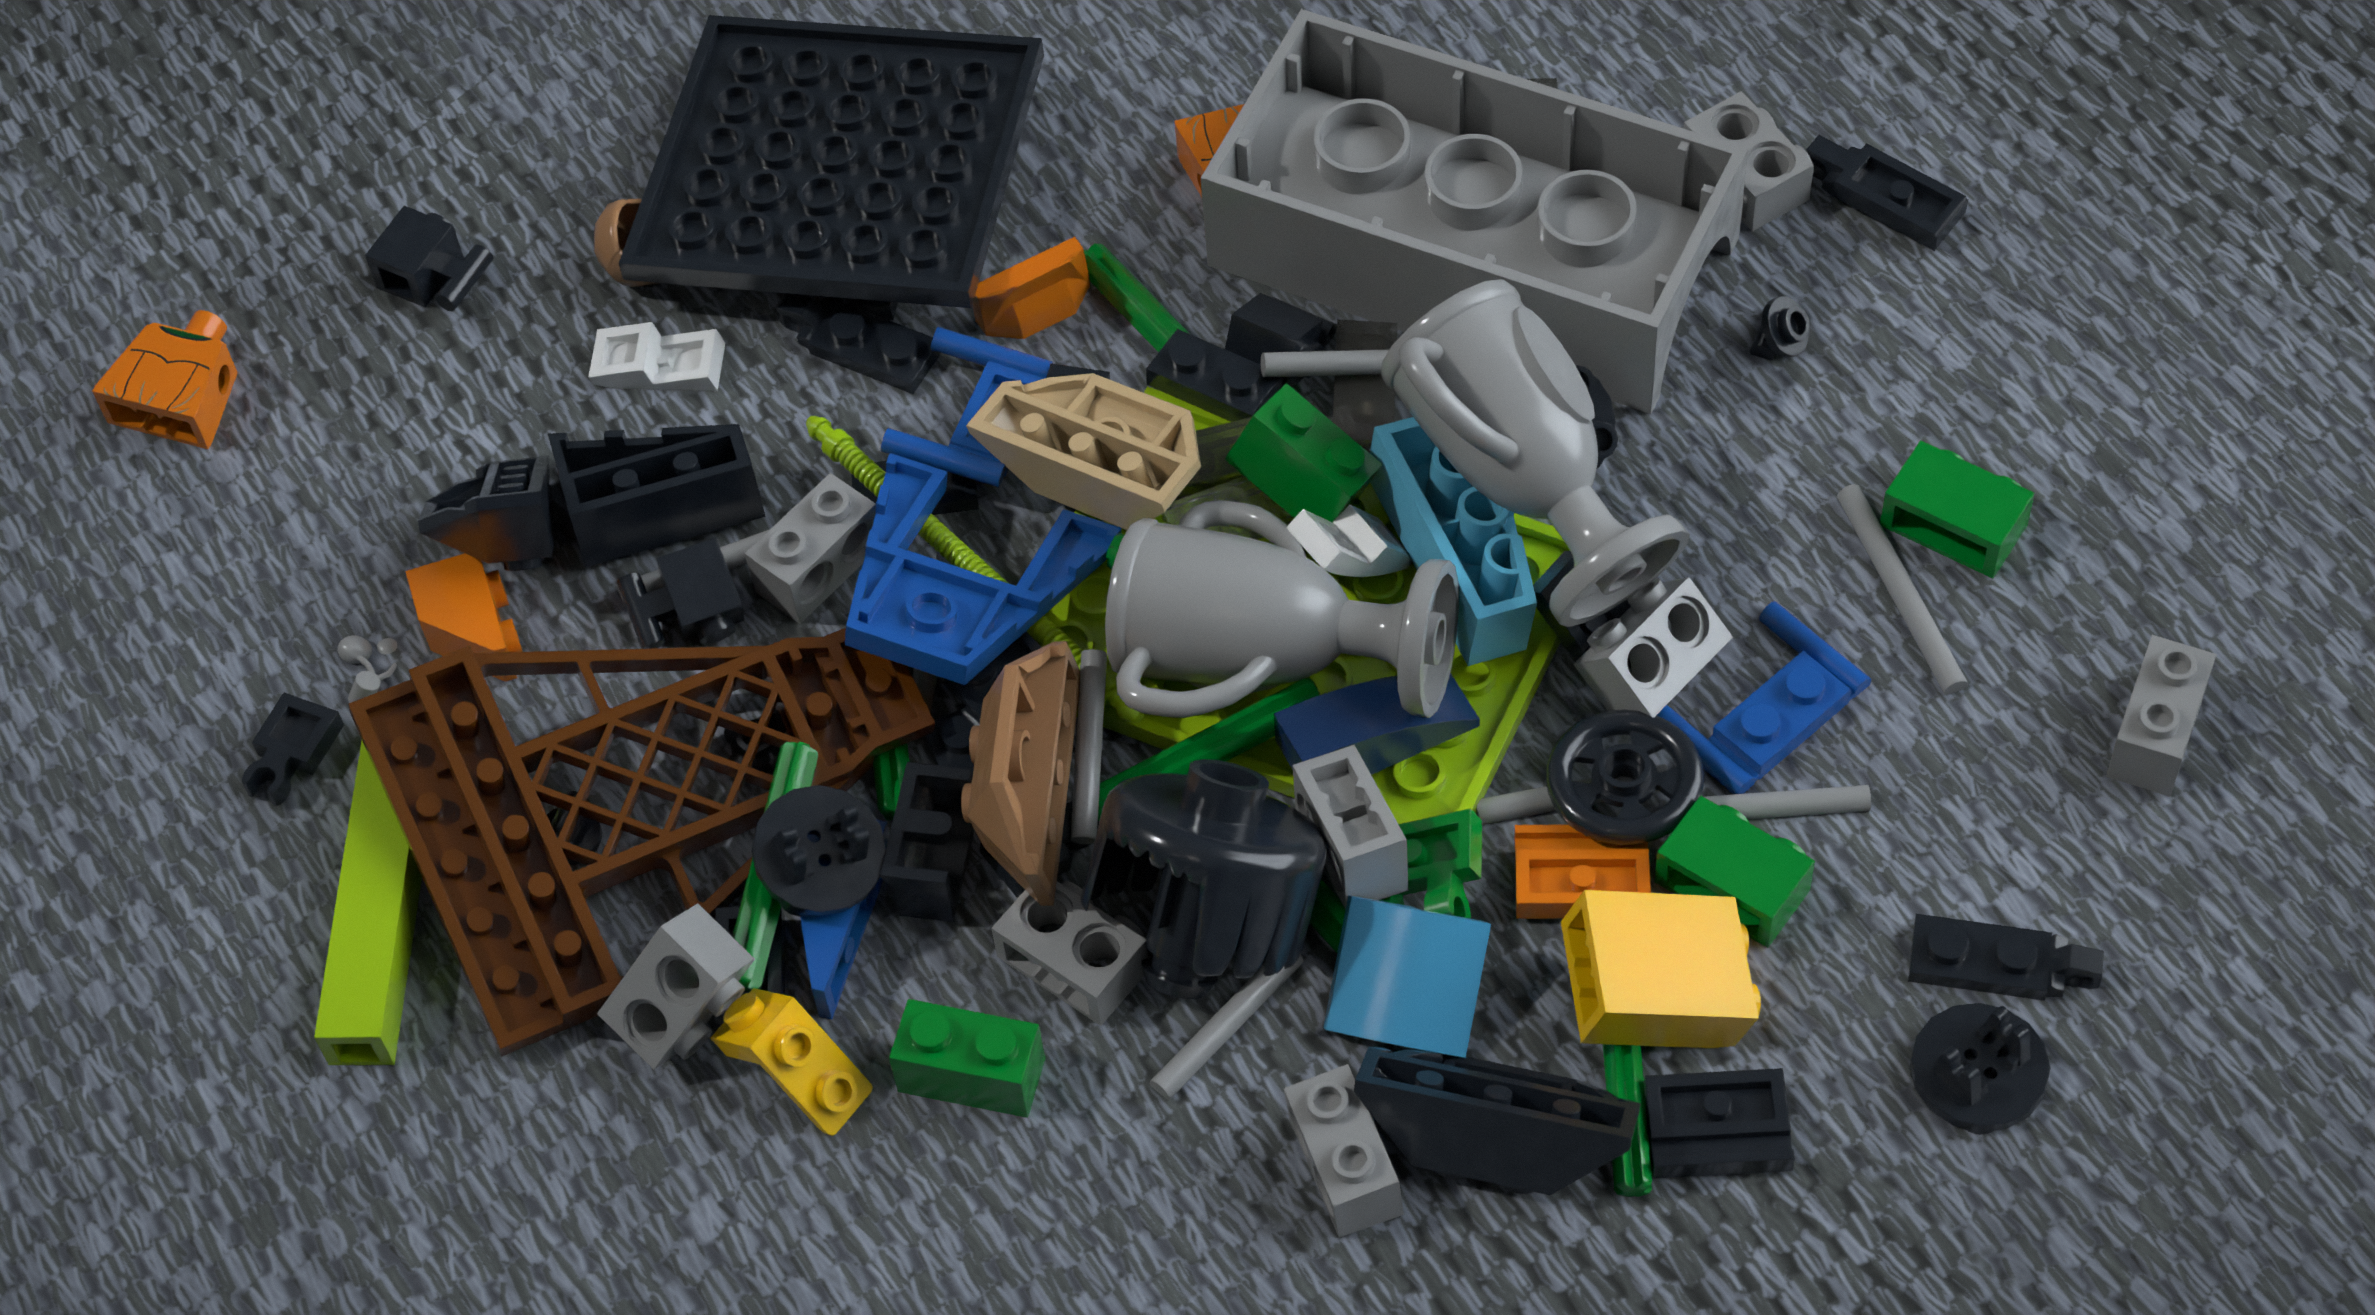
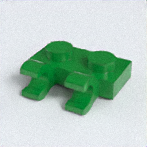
M1470 808L1398 824L1407 840L1408 890L1379 901L1405 905L1403 895L1426 891L1424 898L1425 911L1471 919L1470 907L1464 892L1463 883L1481 879L1482 819Z

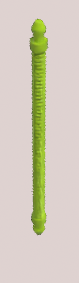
M810 416L806 420L808 434L813 440L822 443V452L833 462H840L846 470L878 497L886 472L855 445L854 439L843 429L834 430L831 427V422L825 417ZM932 513L930 514L918 534L950 562L951 565L1006 582L1003 577L975 554L942 522H939ZM1045 615L1026 631L1043 647L1052 642L1067 641L1080 670L1081 652L1084 650L1064 634L1062 630L1058 629ZM1106 671L1104 707L1109 708L1113 706L1117 710V715L1122 720L1139 723L1144 718V714L1128 707L1117 693V676Z

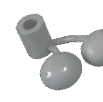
M347 636L338 644L337 650L342 660L350 664L362 663L367 671H361L356 675L348 696L349 703L377 693L381 680L390 677L396 670L397 665L393 663L386 672L376 675L371 663L368 661L372 654V646L367 639L361 636ZM385 638L377 644V650L381 654H390L397 649V642L392 638Z

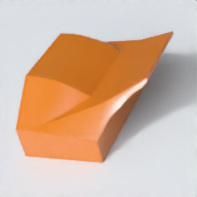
M1076 237L1068 239L978 283L973 300L974 317L986 336L1025 339L1076 314L1090 287L1084 248Z

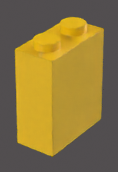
M1584 890L1562 919L1561 927L1581 1043L1690 1048L1735 1046L1759 1019L1761 1008L1760 992L1758 987L1751 981L1747 960L1749 935L1746 926L1740 923L1735 897Z

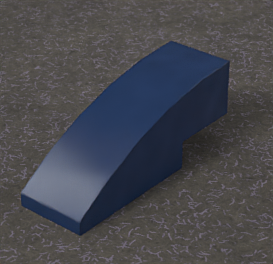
M1451 673L1440 706L1431 718L1411 715L1402 708L1398 693L1397 675L1350 685L1310 698L1274 713L1275 741L1292 770V765L1355 745L1371 775L1480 726L1479 717Z

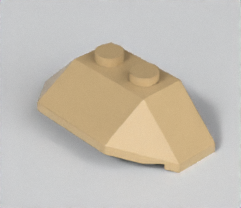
M1094 373L1049 377L1025 385L1022 384L1021 380L1002 382L966 425L969 433L1033 492L1125 530H1128L1129 526L1139 519H1154L1163 514L1201 468L1194 419L1190 410Z

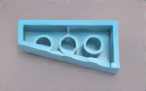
M1414 417L1374 427L1370 454L1383 465L1370 483L1416 570L1429 559L1450 560L1456 567L1459 582V614L1456 645L1467 666L1526 650L1537 600L1522 536L1517 533L1514 512L1497 505L1473 487L1440 452Z

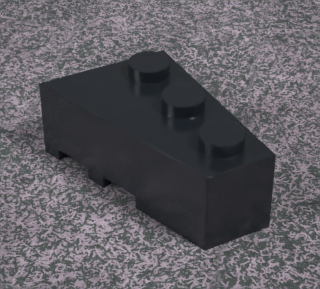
M740 425L662 428V437L626 438L624 430H608L604 432V440L569 441L567 433H548L568 512L585 567L766 517Z

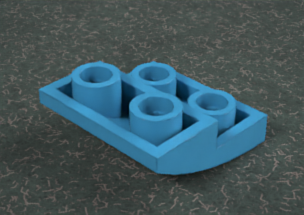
M1348 895L1323 1028L1369 1040L1466 1058L1491 924L1481 920L1420 910L1412 906Z

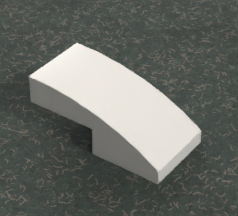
M652 322L597 329L588 377L594 385L615 389L718 391L725 342L717 329L661 336Z
M1350 504L1333 523L1303 509L1286 527L1320 567L1333 574L1348 577L1379 576L1407 569L1413 563L1403 544L1378 517Z

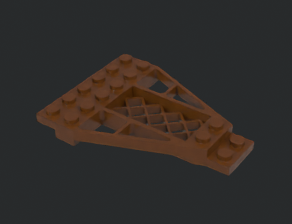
M846 628L823 637L785 638L768 646L473 653L471 647L468 646L409 669L410 680L349 703L352 719L501 1057L599 1016L597 1014L624 977L619 975L586 903V899L589 896L651 870L664 869L670 873L687 910L698 903L715 919L716 908L727 907L745 890L753 857L747 860L705 902L698 901L681 864V860L690 854L756 828L758 821L764 814L773 775L751 768L761 742L781 748L785 742H804L809 744L819 755L811 786L821 785L847 792L873 767L875 756L933 733L935 722L908 667L846 646ZM705 670L613 708L608 706L593 674ZM578 674L596 714L515 746L485 677ZM741 688L768 698L758 724L724 712L733 691ZM719 697L715 708L703 704ZM775 708L788 735L768 728ZM684 713L708 722L698 748L664 736L673 715ZM658 722L654 732L643 729V727ZM718 726L752 738L741 764L707 752ZM623 737L648 746L637 773L604 761L612 740ZM598 746L593 757L581 753ZM658 750L691 762L681 788L647 777ZM561 761L587 771L576 797L543 786L552 764ZM701 766L735 778L724 804L691 793ZM536 771L533 780L531 781L528 774ZM597 775L630 786L620 813L586 802ZM744 782L769 790L766 793L735 805ZM640 791L674 802L663 829L630 818ZM541 801L569 811L558 839ZM684 806L710 815L674 830ZM580 815L613 827L602 855L568 843ZM623 831L649 840L613 855ZM566 858L588 866L572 872Z

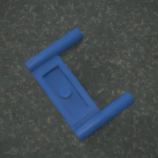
M937 327L932 339L931 350L985 366L983 373L954 431L949 446L887 428L882 440L881 452L892 453L999 488L1009 469L969 433L966 425L1002 382L1021 380L1022 384L1025 385L1045 379L1050 364L1053 361Z
M1776 601L1771 602L1760 614L1759 621L1799 653L1795 658L1713 726V735L1708 739L1668 705L1657 714V716L1666 719L1680 728L1689 737L1700 755L1703 769L1732 794L1745 793L1758 779L1760 780L1844 708L1851 699L1855 698L1871 684L1869 676Z

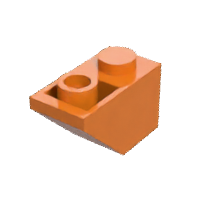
M464 553L405 571L417 617L431 651L445 656L470 646L473 653L523 652L513 619L501 621L498 608L508 606L509 601L499 570L487 573L483 561ZM517 675L493 677L506 682L516 679Z

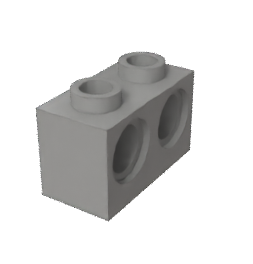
M1742 91L1684 122V129L1748 149L1741 220L1751 231L1760 228L1810 199L1814 165L1808 153L1801 146L1793 145L1776 127L1771 115L1765 109L1757 108Z
M829 473L745 553L755 593L799 624L802 623L863 564L869 531L872 530L876 514V504L832 473Z
M1690 577L1663 583L1659 578L1654 579L1632 597L1628 598V603L1631 607L1620 618L1606 622L1589 636L1587 642L1591 647L1573 665L1607 711L1637 710L1655 717L1733 638ZM1668 619L1671 624V633L1668 628ZM1627 658H1629L1630 663H1631V667H1632V672H1631V674H1630L1629 669H1628Z
M2155 635L2151 636L2115 742L2106 777L2171 797L2217 654Z
M1355 745L1292 765L1295 809L1311 820L1323 835L1327 848L1324 870L1345 910L1348 895L1381 900L1407 891V840Z
M1072 882L1056 883L1054 906H1040L1025 890L991 928L997 957L1102 1026L1144 977L1142 960L1149 958L1146 947L1147 940L1144 933L1128 918L1121 915H1116L1113 918L1094 906L1091 899L1086 911L1080 900L1083 889ZM1046 924L1062 925L1060 929L1050 933L1037 931ZM1098 958H1111L1115 960L1112 964L1105 967L1088 965Z
M697 903L660 926L597 1014L653 1069H656L676 1054L683 1060H686L712 1034V1030L706 1025L713 1015L715 1017L722 1015L742 995L745 987L739 980L755 958Z
M1348 1064L1284 1088L1290 1123L1339 1238L1404 1215L1399 1180L1369 1111L1354 1093L1355 1078Z

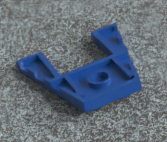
M890 453L886 462L883 485L880 486L876 502V514L872 530L869 531L862 570L859 571L846 624V646L966 685L1107 560L1106 554L1115 535L1121 534L1122 528L1063 509L1016 586L908 551L907 549L945 493L948 471Z

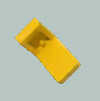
M753 988L750 993L740 996L728 1007L724 1014V1023L710 1038L726 1056L760 1064L815 1126L827 1135H835L873 1089L869 1080L792 996Z

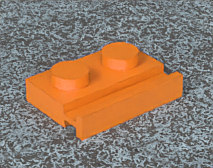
M1515 825L1516 919L1564 918L1584 890L1651 893L1648 842L1634 845L1605 843L1583 835L1570 825Z

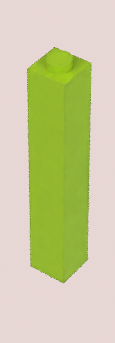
M361 741L314 1039L328 1065H395L422 875L363 741Z

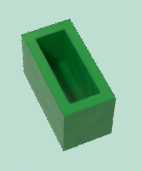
M1287 383L1252 416L1224 459L1293 518L1304 509L1332 523L1349 504L1354 506L1383 465Z
M1920 440L1885 492L1880 524L1892 532L1993 579L2028 526L2035 493L2021 487L2019 483L2009 477L1997 476L1965 461L1953 451L1939 449Z
M1700 795L1658 850L1654 882L1674 894L1735 897L1740 923L1746 926L1749 937L1768 948L1810 892L1815 860L1808 857L1802 848L1791 840L1781 837L1775 838L1750 824L1747 818L1735 808L1727 805L1719 806Z
M908 999L889 1060L897 1091L900 1093L1028 1118L1045 1062V1053L1039 1024Z

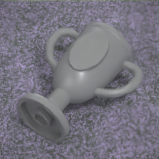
M1503 279L1483 281L1456 293L1413 323L1391 346L1383 359L1381 376L1385 384L1396 392L1440 452L1480 493L1497 505L1516 514L1530 518L1549 519L1570 549L1574 559V568L1562 578L1552 592L1549 608L1560 625L1570 627L1582 624L1608 612L1657 578L1677 559L1687 546L1690 533L1677 518L1668 514L1652 517L1632 527H1626L1610 513L1592 488L1598 463L1597 438L1592 419L1595 418L1592 399L1579 371L1549 327L1532 310L1523 305L1520 301V295L1514 286Z
M1224 500L1209 501L1192 507L1181 518L1178 525L1159 523L1151 518L1139 519L1129 526L1120 542L1112 567L1107 595L1105 620L1106 647L1112 669L1118 674L1116 677L1117 693L1128 707L1143 714L1171 718L1192 717L1233 705L1250 693L1272 689L1281 684L1310 677L1327 667L1342 653L1381 659L1394 665L1397 669L1398 693L1402 708L1411 715L1431 718L1437 712L1445 694L1457 638L1459 582L1456 567L1450 560H1427L1418 568L1411 583L1407 599L1400 603L1378 604L1348 599L1342 587L1328 572L1306 558L1304 547L1286 528L1287 524L1259 506ZM1210 526H1227L1252 530L1264 536L1273 544L1238 535L1205 530V528ZM1140 678L1188 683L1199 689L1180 692L1148 688L1140 683Z

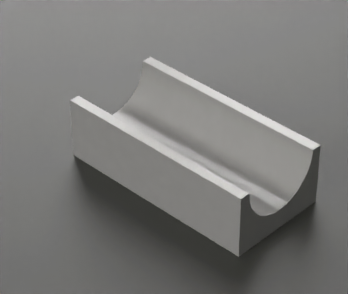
M1301 9L1201 176L1207 264L1210 267L1404 332L1432 308L1456 293L1483 281L1503 279L1516 288L1523 305L1532 310L1549 327L1574 364L1586 367L1599 379L1613 402L1651 414L1661 394L1664 371L1679 319L1706 257L1711 249L1731 255L1739 239L1748 149Z

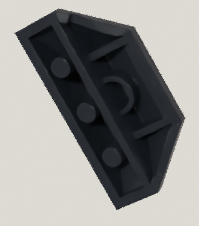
M549 455L485 463L476 469L475 478L458 481L426 501L418 520L420 534L488 564L503 562L504 570L521 571L542 566L541 558L552 557L556 539Z
M1368 1047L1354 1084L1355 1095L1413 1166L1433 1170L1436 1174L1449 1179L1471 1178L1499 1184L1511 1192L1520 1194L1536 1192L1552 1195L1628 1152L1633 1140L1641 1106L1638 1102L1630 1099H1618L1609 1091L1577 1079L1471 1057L1464 1058L1422 1050H1402L1391 1053L1390 1050L1385 1048Z

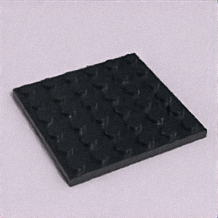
M709 15L618 263L623 280L971 308L1044 58L1042 38Z

